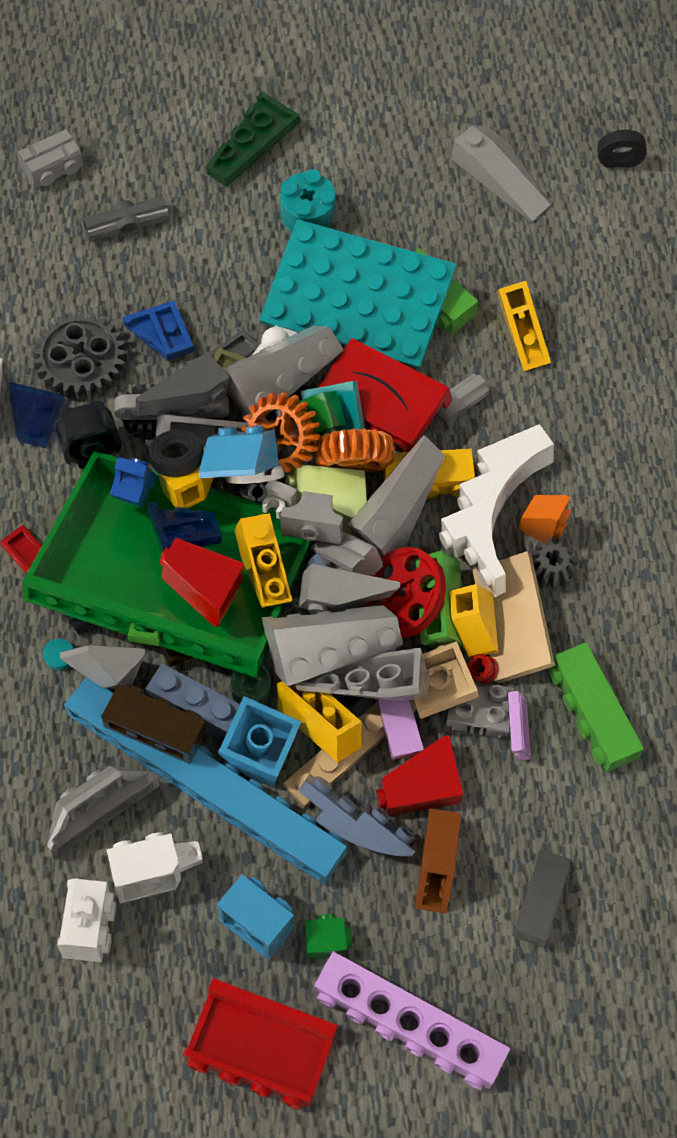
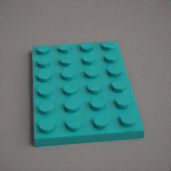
M297 219L259 322L269 327L279 326L297 333L311 326H329L342 348H345L350 339L353 338L410 368L420 371L457 265L456 263Z

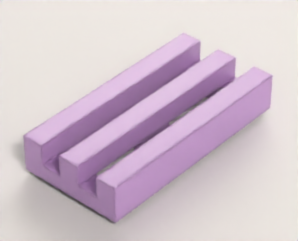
M519 691L508 692L512 752L515 753L518 760H530L527 701Z

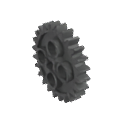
M80 312L79 317L76 319L69 313L67 321H64L60 316L57 317L58 325L56 326L50 322L47 323L49 332L40 331L41 340L34 341L36 349L32 350L35 359L33 360L35 370H37L38 378L44 380L45 387L53 385L55 394L63 389L65 398L71 392H75L77 399L80 398L82 392H86L88 398H91L92 390L103 394V385L112 388L111 378L120 380L119 371H125L124 361L127 360V354L125 351V341H122L121 332H116L114 323L107 326L105 317L97 322L95 313H92L88 319H85L83 312ZM73 337H80L77 340H72ZM99 349H103V350H104L103 352H95L96 350H99ZM58 358H65L62 361H55ZM81 371H89L86 374H80Z

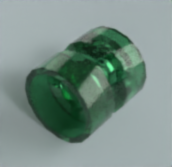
M261 666L257 677L237 671L233 672L230 681L233 701L240 704L245 696L267 707L269 706L272 697L271 677L266 668Z

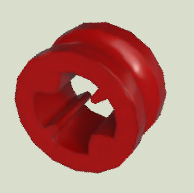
M476 654L469 660L467 665L473 680L483 684L492 682L498 674V664L490 656ZM482 665L485 666L484 673L480 672Z

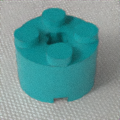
M315 169L297 173L281 184L280 217L285 227L292 232L298 219L329 228L335 215L336 194L332 183Z

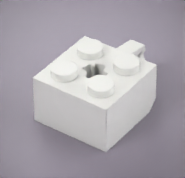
M162 832L150 834L145 837V840L132 843L130 840L121 841L114 844L113 848L107 849L120 904L175 890L181 881L180 872L203 863L198 841L174 844L172 835H164Z
M70 879L67 883L66 904L57 946L62 957L65 959L102 962L103 953L109 954L112 935L109 934L108 921L114 922L116 915L114 893H110L107 882Z

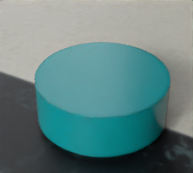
M59 638L49 641L43 649V658L46 665L56 671L69 668L70 665L60 659V652L72 650L73 646L71 643Z

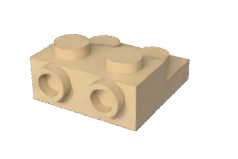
M457 641L451 644H442L435 648V650L423 654L429 676L428 697L413 700L420 719L479 697L478 690Z

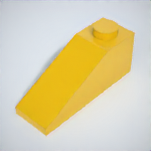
M523 281L498 289V299L523 371L551 363L527 282Z

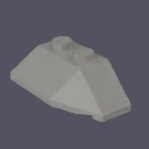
M109 766L104 770L98 769L91 773L86 779L87 782L78 788L71 787L60 796V800L56 802L47 844L53 859L158 788L159 780L155 772Z

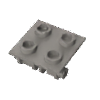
M474 681L479 697L449 708L446 726L452 727L451 730L453 731L459 730L467 732V727L471 726L470 734H473L474 727H480L479 735L481 736L483 729L486 728L485 735L499 739L501 736L507 737L510 728L508 692H513L514 688Z

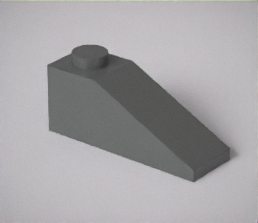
M206 352L136 397V413L139 416L205 407L212 401L218 402L226 396L230 377L210 353Z

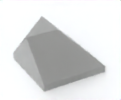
M92 645L60 652V659L100 687L116 689L118 684L125 687L132 685L145 656V649Z

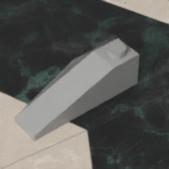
M424 435L347 524L362 541L376 547L380 558L392 550L404 547L408 543L445 458V455Z
M421 648L376 654L296 683V687L299 691L392 701L414 700L428 697L429 676Z

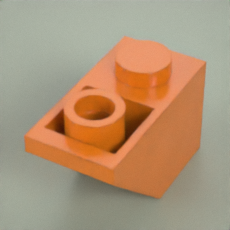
M534 495L521 517L518 530L545 544L549 538L552 541L554 538L560 540L571 514V510L567 509L571 497L567 495Z

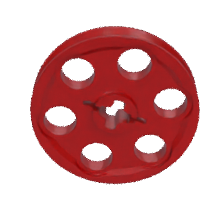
M402 547L392 550L381 557L382 567L373 577L383 578L385 568L393 565V574L387 580L400 582V588L390 597L383 598L378 606L383 605L393 614L396 613L401 637L407 638L425 630L438 616L445 601L446 578L442 567L432 556L417 548ZM414 558H420L419 567L415 571L410 572V562ZM430 578H435L434 588L429 592H425L424 585L426 581ZM403 588H405V589H404L405 595H404V597H401V596H402L401 590H402ZM372 602L366 603L361 607H370ZM419 606H423L424 613L422 617L414 621V610Z

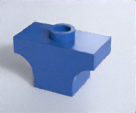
M118 457L110 495L115 499L144 507L148 493L155 485L157 475L148 467L149 463L136 458L127 460Z

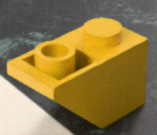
M200 466L192 473L180 477H167L158 473L162 492L179 512L205 500L214 477L199 478Z
M478 584L449 591L452 622L468 657L472 658L476 654L487 655L499 652L493 594Z

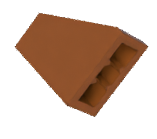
M429 809L414 909L447 913L455 873L461 813Z

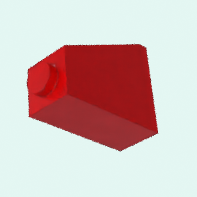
M175 538L171 547H166L160 557L159 564L163 566L162 579L209 623L218 627L243 582L244 563Z
M449 735L441 737L381 779V789L376 790L379 808H385L389 817L461 803L463 792Z

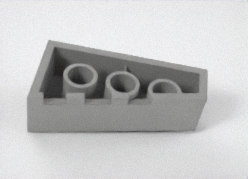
M311 326L282 340V342L276 345L268 346L260 350L259 353L238 360L231 366L222 368L230 377L228 395L243 417L246 414H252L249 407L253 404L258 405L257 400L260 397L267 398L270 393H276L279 396L282 392H287L288 396H290L344 349L329 326Z
M383 605L345 609L342 612L332 613L330 611H321L318 614L303 616L291 614L283 618L261 617L275 674L287 686L403 645L397 616Z

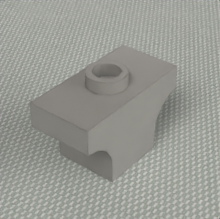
M303 491L302 497L296 505L283 507L280 516L281 536L341 545L343 516L333 512V495Z

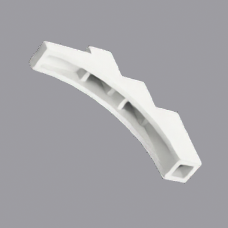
M540 424L477 450L478 463L475 464V469L478 477L459 484L460 497L457 498V502L461 511L441 519L442 532L439 533V537L444 548H450L456 558L465 555L469 565H475L482 585L485 588L489 587L495 597L506 592V574L496 556L492 540L497 516L507 498L518 485L533 473L553 463L554 444Z

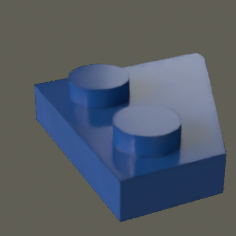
M175 301L122 317L123 324L128 330L167 361L194 352V346Z

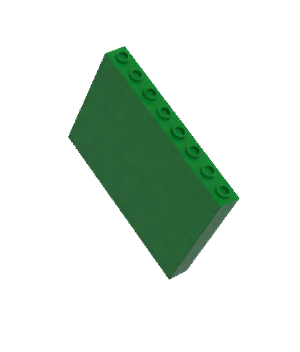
M94 451L22 581L23 601L128 635L130 623L133 622L135 623L133 628L136 631L154 633V630L161 632L159 646L252 677H257L269 649L261 617L272 616L273 618H282L288 603L262 608L244 565L241 586L218 627L213 626L162 579L163 566L159 564L161 554L166 547H171L175 538L243 562L234 531L235 527L242 518L270 513L292 596L310 555L311 546L315 541L281 536V520L276 518V508L271 507L267 513H264L263 505L213 488H210L205 500L179 512L162 492L159 475L154 469L151 470L157 475L154 487L148 493L144 507L115 499L110 495V491L114 482L115 465L118 458L110 454ZM148 612L164 614V618Z

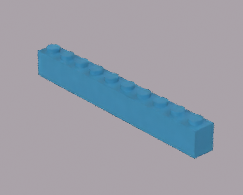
M85 677L64 704L68 716L323 885L327 883L345 857L347 846L344 845L345 841L340 836L331 831L326 833L318 828V823L307 814L300 816L291 810V805L283 798L276 796L274 799L265 793V788L257 781L250 779L248 782L239 776V771L231 764L224 762L222 765L213 759V754L205 747L199 745L191 763L188 764L105 728L101 716L113 695L111 688H102Z

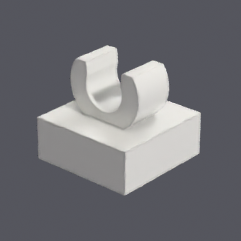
M276 480L268 481L266 484L267 495L262 503L263 512L267 513L271 507L276 508V518L280 519L283 507H291L298 503L297 489Z

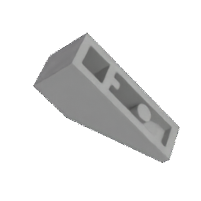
M311 564L303 572L299 608L308 609L310 614H318L321 611H330L331 613L390 597L400 588V582Z

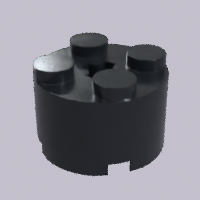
M93 401L75 408H64L59 412L55 431L67 464L71 465L72 462L78 464V468L84 469L94 451L111 455L115 451L118 454L121 450L122 442L113 415L102 401Z

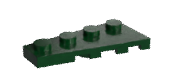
M260 91L256 97L257 102L244 113L245 118L241 124L233 128L228 142L220 146L206 165L207 175L227 187L301 123L300 115Z

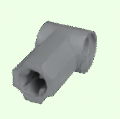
M473 373L450 389L452 402L447 409L440 407L436 414L448 426H453V421L458 418L461 420L469 408L489 395L486 381L480 375Z

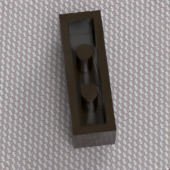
M118 684L101 716L105 728L188 764L191 763L206 733L205 721L202 720V716L192 710H185L183 712L174 708L170 701L161 697L153 699L146 696L142 689L133 685L125 687Z

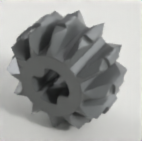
M551 538L546 541V545L538 542L535 545V550L529 552L532 555L537 581L542 579V589L547 586V583H551L554 591L558 589L559 583L566 587L570 583V578L576 576L577 569L575 566L578 564V557L572 556L573 546L563 548V539L558 542V545L554 544ZM550 561L555 562L556 565L552 566L549 563Z

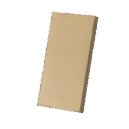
M528 551L499 561L506 574V592L496 597L493 594L499 652L489 654L498 664V674L494 679L498 684L555 666L532 555ZM477 568L473 569L475 584L492 593L489 587L485 588L482 585Z

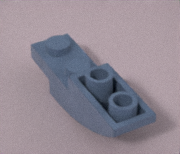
M309 774L301 784L298 791L321 809L315 821L329 831L349 842L376 852L409 857L415 853L417 842L414 841L415 836L405 827L400 826L398 828L390 822L389 815L377 806L373 808L367 804L359 813L356 810L357 806L345 796L340 798L331 791V785L320 776L315 778Z

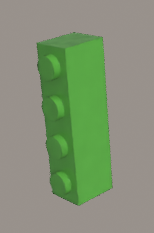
M585 642L554 655L555 666L549 668L550 678L556 686L560 685L564 692L563 701L569 712L574 711L579 720L577 728L584 739H589L593 747L591 754L595 763L598 766L602 765L607 773L639 759L644 748L588 644Z

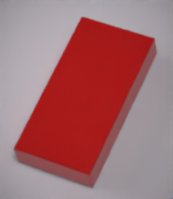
M21 525L0 541V546L27 574L42 547L40 542L24 525Z

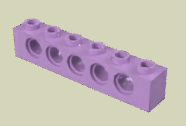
M332 952L314 985L313 993L318 995L316 1000L331 1009L337 1005L347 1011L345 1015L350 1020L360 1025H363L364 1021L376 1027L375 1032L379 1036L389 1041H392L395 1037L406 1043L404 1048L408 1052L418 1057H422L425 1054L435 1059L434 1065L449 1074H452L454 1070L464 1075V1082L478 1090H482L483 1087L490 1090L510 1050L506 1045L335 952ZM347 984H353L359 989L360 993L355 998H347L342 994L341 989ZM376 1000H382L387 1003L389 1010L385 1014H376L371 1009V1003ZM405 1016H411L418 1022V1027L412 1031L405 1030L401 1026L400 1020ZM434 1032L443 1033L447 1038L448 1044L443 1047H436L431 1043L430 1035ZM465 1048L472 1049L477 1055V1061L472 1064L465 1063L460 1058V1051Z

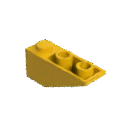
M270 513L240 519L234 531L242 561L261 607L265 608L292 602Z

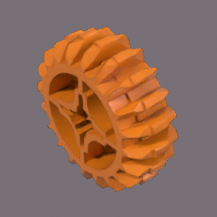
M282 392L279 396L276 393H270L267 398L260 397L257 400L258 405L253 404L249 407L252 414H246L243 417L249 425L242 426L240 430L246 431V427L263 425L264 430H275L278 463L281 464L286 473L292 472L294 467L301 468L304 465V461L308 462L313 458L310 452L317 451L318 446L313 441L321 437L320 434L314 433V429L318 428L320 423H312L311 420L316 412H306L308 403L305 401L298 404L299 396L293 395L289 398L287 392ZM273 409L283 411L276 421L265 419ZM295 422L298 426L299 432L295 428ZM285 445L297 446L290 456L279 454Z
M365 428L343 429L342 431H333L331 434L326 433L316 442L318 446L317 451H315L317 466L365 470V474L383 471L384 468L394 462L395 446H393V439L391 435L375 429L366 430Z

